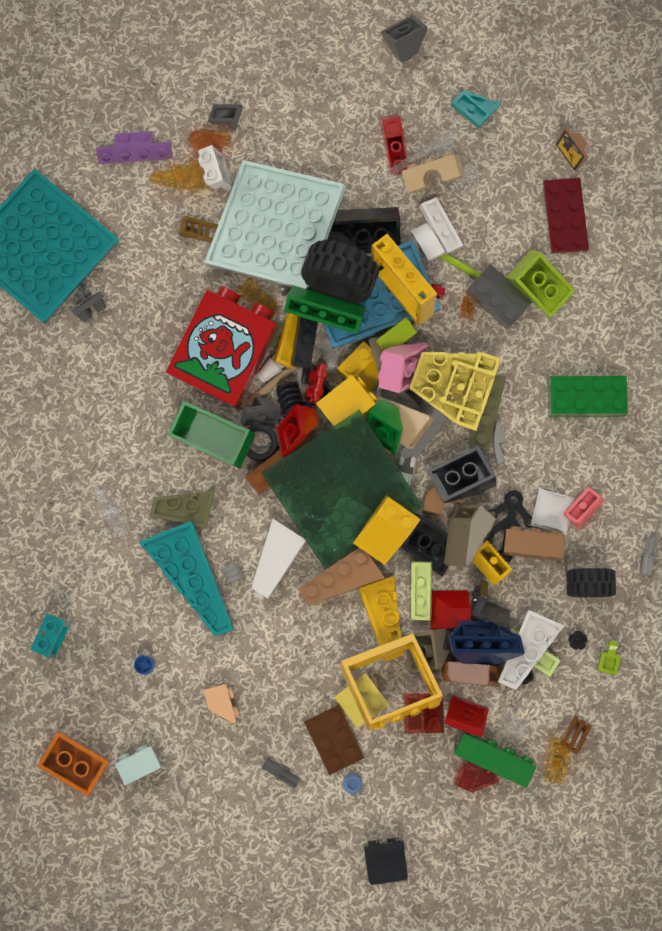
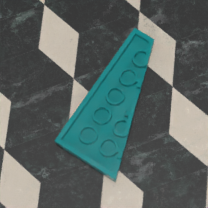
M193 521L139 542L179 593L185 597L188 604L198 613L201 620L215 637L234 630L233 623Z

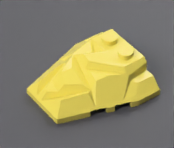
M422 352L409 389L458 426L477 431L501 358L483 352H477V354H465V352H458V354Z

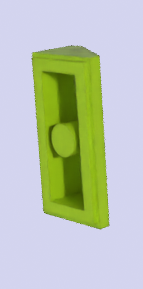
M405 317L375 340V342L384 351L391 346L402 345L417 332L408 318Z

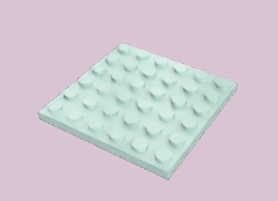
M243 160L204 263L212 267L292 287L294 285L309 290L310 286L302 279V266L310 246L319 240H327L346 186L342 183Z

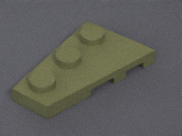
M215 490L154 497L150 517L181 524L193 521L196 527L207 529Z

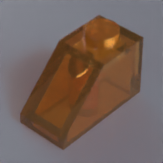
M207 129L196 130L187 138L188 144L197 158L200 156L198 152L200 149L213 145L217 150H221L232 143L231 136L228 133Z

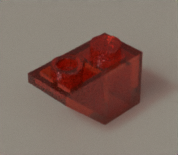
M467 761V763H461L453 784L473 793L498 783L499 778L495 777V773L486 769L481 771L477 769L478 765Z

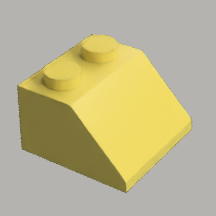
M366 673L355 681L371 718L389 705ZM346 687L334 698L358 729L365 722L349 687Z

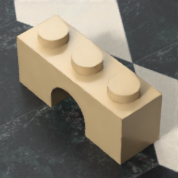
M448 152L442 154L440 159L430 158L424 160L425 164L419 166L418 163L408 165L407 169L402 171L407 193H416L429 189V176L434 171L440 173L442 182H451L465 177L460 156Z

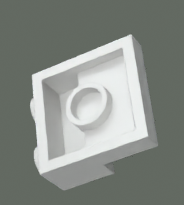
M213 145L198 150L200 155L198 161L201 168H204L205 174L203 177L206 185H209L214 190L220 187L226 191L232 190L233 184L224 155Z

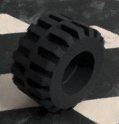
M580 568L566 571L567 595L570 597H612L616 595V571L613 569Z

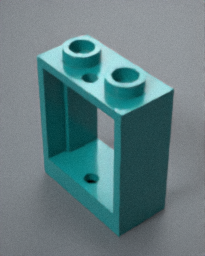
M46 613L30 650L45 657L55 659L71 623Z

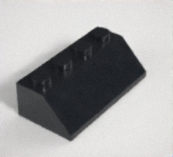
M399 207L338 210L330 231H338L345 234L349 238L351 246L353 245L366 253H371L372 245L386 234L399 246L401 245Z

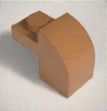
M434 486L425 497L422 512L441 516L444 502ZM465 498L448 503L463 505Z

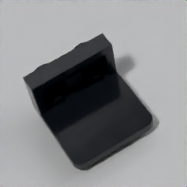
M481 579L479 585H475L472 591V615L479 620L490 621L497 627L508 628L510 624V610L486 601L488 598V582Z
M399 837L387 838V842L379 843V840L367 841V845H363L368 881L371 885L403 881L408 878L403 839L399 840Z

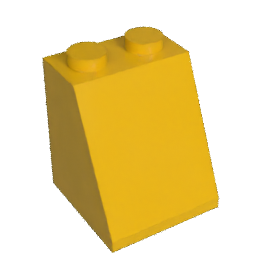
M353 375L349 376L316 403L335 429L346 439L368 419L369 411L376 405L375 402L378 401L371 391L367 393L364 389L366 384L360 377L356 379Z

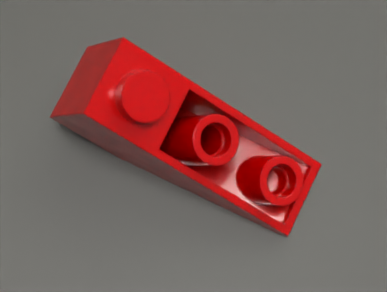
M398 114L379 117L390 174H402V171L407 169L408 161L401 117Z

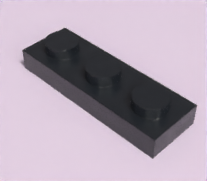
M298 316L290 366L306 370L311 369L318 322Z

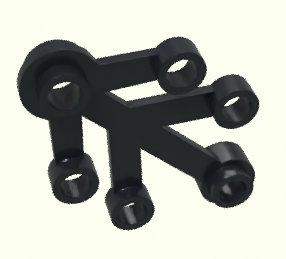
M516 490L509 491L504 497V502L498 507L488 510V512H493L497 519L500 513L508 509L507 517L493 526L491 530L492 537H485L486 540H491L496 533L505 528L502 549L498 551L499 556L504 553L506 529H510L511 526L521 527L515 518L516 510L524 519V526L527 528L533 527L526 524V520L532 519V516L528 514L522 505V494ZM516 497L517 503H511L510 498ZM508 555L507 560H505V562L509 563L512 560L513 556Z

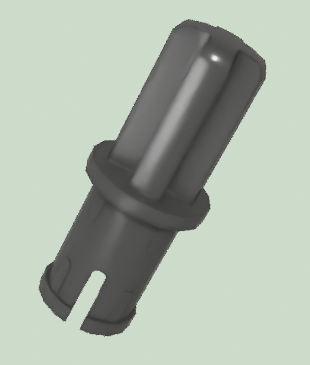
M270 758L266 760L262 769L277 777L276 780L280 779L292 788H295L300 781L297 776L286 770L285 766L281 767Z

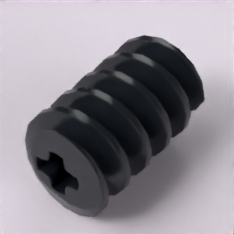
M286 382L276 388L283 419L296 404L304 406L297 382Z

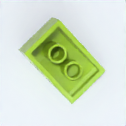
M530 250L506 277L549 318H552L575 292V289L538 251Z

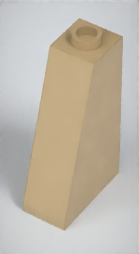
M374 394L378 399L375 402L376 404L383 398L399 409L403 426L400 443L408 449H413L435 418Z

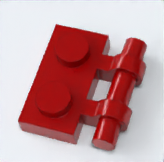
M326 364L313 367L308 374L310 382L305 390L304 398L306 399L305 402L309 403L310 406L317 405L316 403L320 401L321 396L324 394L323 384L328 375Z

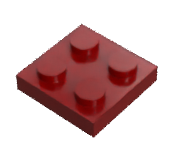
M452 695L444 724L466 731L471 735L482 737L489 708Z

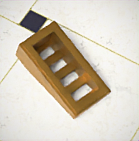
M184 215L181 219L178 236L212 243L213 238L208 237L209 229L213 228L215 235L218 224ZM187 223H190L189 231H186ZM195 225H198L197 233H193ZM202 226L206 227L204 235H201Z

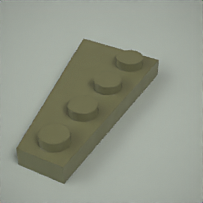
M495 376L477 431L469 429V447L479 446L481 450L488 452L506 378Z

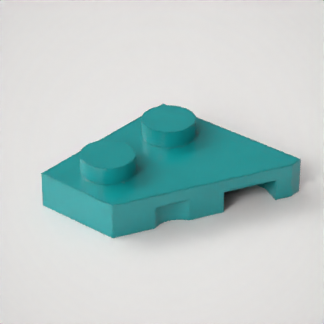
M463 90L452 101L450 106L479 129L501 106L502 102L500 100H496V102L485 99L486 96L474 95L472 92Z

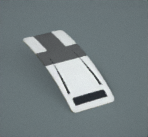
M400 457L395 484L399 486L398 489L409 490L416 460L415 457Z

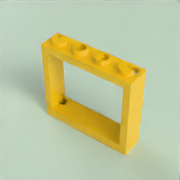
M386 234L372 245L371 257L376 261L378 267L381 265L384 268L379 272L378 278L416 324L420 326L434 315L437 293L391 237ZM422 293H423V295L425 296V299H424V300H423L422 297L420 296V294H422Z
M413 633L341 661L340 669L368 731L372 729L375 731L385 727V724L390 722H400L407 715L415 716L427 707L433 709L442 700L443 695ZM409 649L431 697L372 720L351 671Z

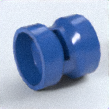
M147 655L138 656L134 661V669L139 674L148 675L155 668L154 660Z

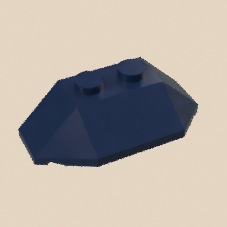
M460 621L448 636L452 655L462 664H499L525 654L520 635L514 634L506 627H497L492 622Z

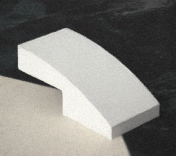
M427 223L410 231L427 262L445 254L439 240Z

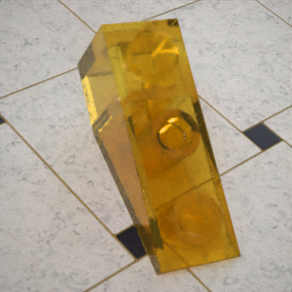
M198 160L192 161L186 166H174L171 170L165 172L156 171L153 175L149 176L151 184L194 192L210 187L204 181L203 175L205 171L204 168H201Z

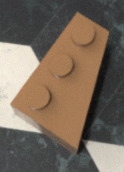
M511 526L510 529H506L504 555L539 558L542 561L550 559L556 560V563H562L565 535H561L560 531L542 533L541 529L532 528L530 531H523L521 527Z

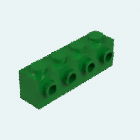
M293 285L287 295L284 312L358 334L363 324L367 307Z
M463 731L454 751V755L525 788L528 787L537 767L533 758L527 755L521 757L515 754L516 751L507 746L502 748L498 746L497 741L491 738L485 740L466 731Z

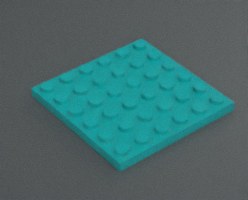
M34 168L0 205V287L45 325L118 244L119 239Z

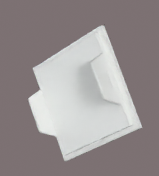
M539 488L531 526L549 531H560L561 534L567 535L570 521L563 513L574 503L575 498Z

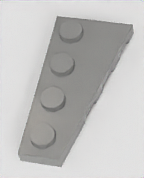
M421 397L418 399V402L421 404L416 410L433 416L435 420L413 449H408L401 443L399 444L398 453L394 456V460L399 462L401 456L403 458L415 457L417 459L447 419L444 414Z

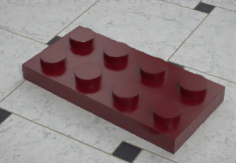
M581 178L544 180L543 190L551 254L588 251L589 245Z

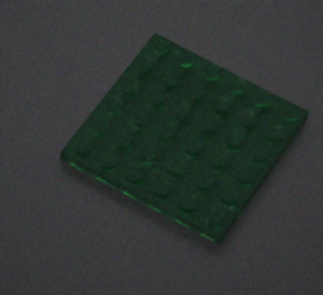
M360 409L261 472L324 569L359 548L353 541L386 495L412 513L423 508L421 502Z

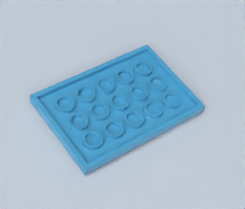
M410 241L399 245L400 250L431 286L414 242ZM381 265L378 267L379 272L384 269ZM377 278L370 298L363 303L357 304L367 307L363 324L358 334L323 324L334 350L389 330L405 317L410 322L413 319L383 282ZM423 293L420 294V296L424 300L425 296L423 295ZM437 298L434 313L441 310Z

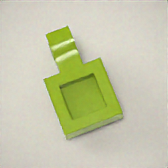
M609 640L607 653H600L597 671L617 675L621 656L616 655L618 641Z

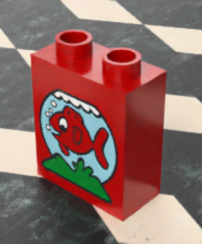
M220 286L217 294L206 290L166 373L238 409L279 327L275 322L271 321L275 314L274 311L256 302L250 311L237 304L241 295L224 286Z

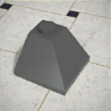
M411 15L382 30L381 34L394 57L403 62L410 60L412 56L418 53L428 28Z

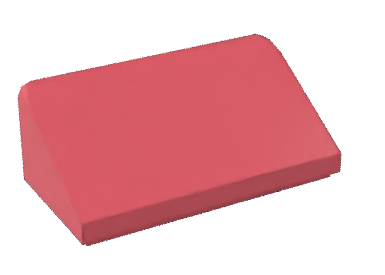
M588 486L563 515L579 530L604 503L603 497Z

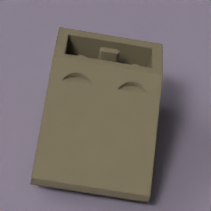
M458 505L449 520L444 559L446 566L468 567L474 560L477 550L483 545L486 535L492 530L496 518L481 505Z

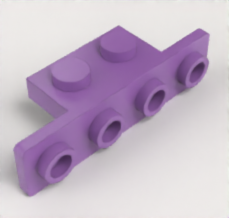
M152 131L115 134V146L96 148L99 164L173 158L171 142L153 143Z

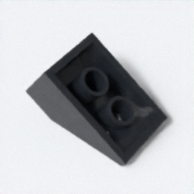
M479 446L426 470L444 503L478 495L497 486L496 476Z
M413 513L420 518V521L398 550L415 561L432 562V571L443 577L449 567L444 564L448 534L422 515Z

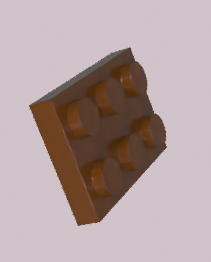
M340 705L304 721L329 775L364 759Z

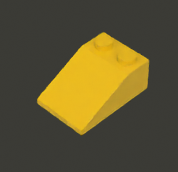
M386 495L353 543L385 565L411 534L420 518Z

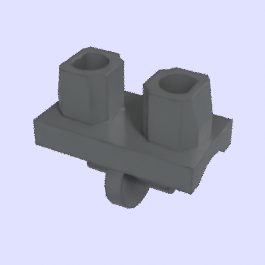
M80 289L76 291L79 296L73 299L75 304L81 301L83 303L74 308L72 313L74 316H78L82 322L85 323L92 318L87 311V308L91 305L94 306L98 313L106 308L101 292L86 299V297L92 294L89 289L84 293Z

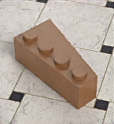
M358 548L298 588V591L308 606L378 582L385 577L370 555L361 548Z

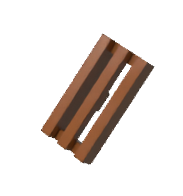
M575 715L560 744L577 755L592 726L589 724L585 726V721H578L579 717ZM576 725L577 729L571 739L570 744H568L567 740L574 726ZM581 730H583V733H582V735H581V737H580V739H579V741H578V743H577V746H576V748H574L573 746H574V744H575V742H576V740H577V738H578V736H579Z

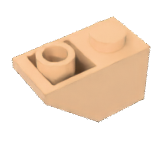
M227 684L203 690L210 711L231 723L237 722L236 718L240 716L237 706L233 707L231 701L234 698L232 687L228 688Z

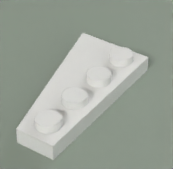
M528 610L518 632L522 639L525 654L506 661L497 682L517 690L558 633L563 629L564 625Z

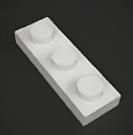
M436 197L422 203L419 208L443 247L445 255L462 248L463 244L438 198Z

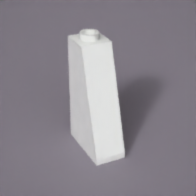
M274 519L271 522L252 584V590L255 591L253 595L261 600L264 597L266 599L270 598L306 543L304 538Z

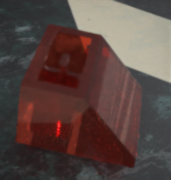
M430 693L403 694V707L431 697ZM443 697L437 707L433 709L427 707L415 716L407 715L403 717L404 734L444 733Z

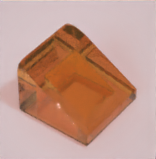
M468 296L462 298L459 317L473 320L476 302Z

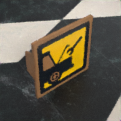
M565 127L555 141V145L576 173L588 157L584 151L587 142L580 133L572 134Z

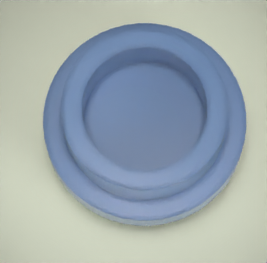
M349 774L343 780V787L350 794L358 793L362 788V779L356 774Z

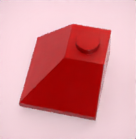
M296 404L276 427L283 458H287L317 428L319 420L315 409Z
M468 590L432 591L430 630L455 629L460 621H471Z

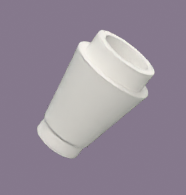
M275 355L272 358L269 357L257 374L264 383L283 371L282 368L284 366L273 362Z

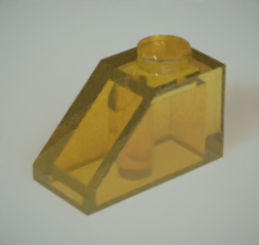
M549 738L544 782L564 784L570 760V750L560 744L561 738Z

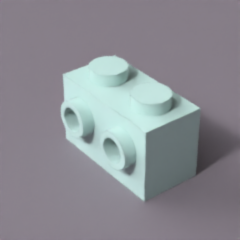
M145 744L136 749V754L130 756L127 753L118 758L119 762L115 765L124 785H128L162 768L153 746L148 747Z

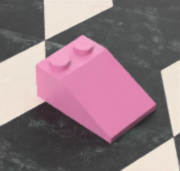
M429 343L398 345L385 349L380 357L382 364L378 374L379 388L397 393L409 388L421 353L428 351Z

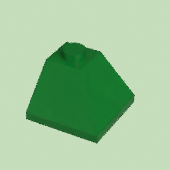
M382 398L369 411L364 437L373 443L376 441L389 450L392 455L396 456L403 432L400 413L396 406Z

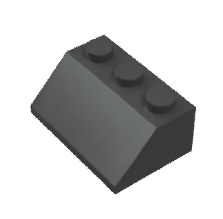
M491 264L465 291L506 330L513 325L532 303L530 299Z

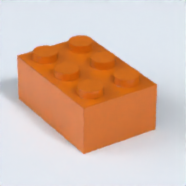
M57 731L37 767L89 797L97 787L111 760L67 734Z

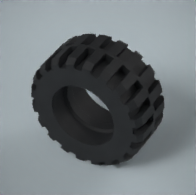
M319 240L310 246L301 269V275L305 283L314 291L350 303L360 304L370 298L379 275V268L371 256H368L366 252L357 249L353 245L350 246L347 243H340L336 240Z

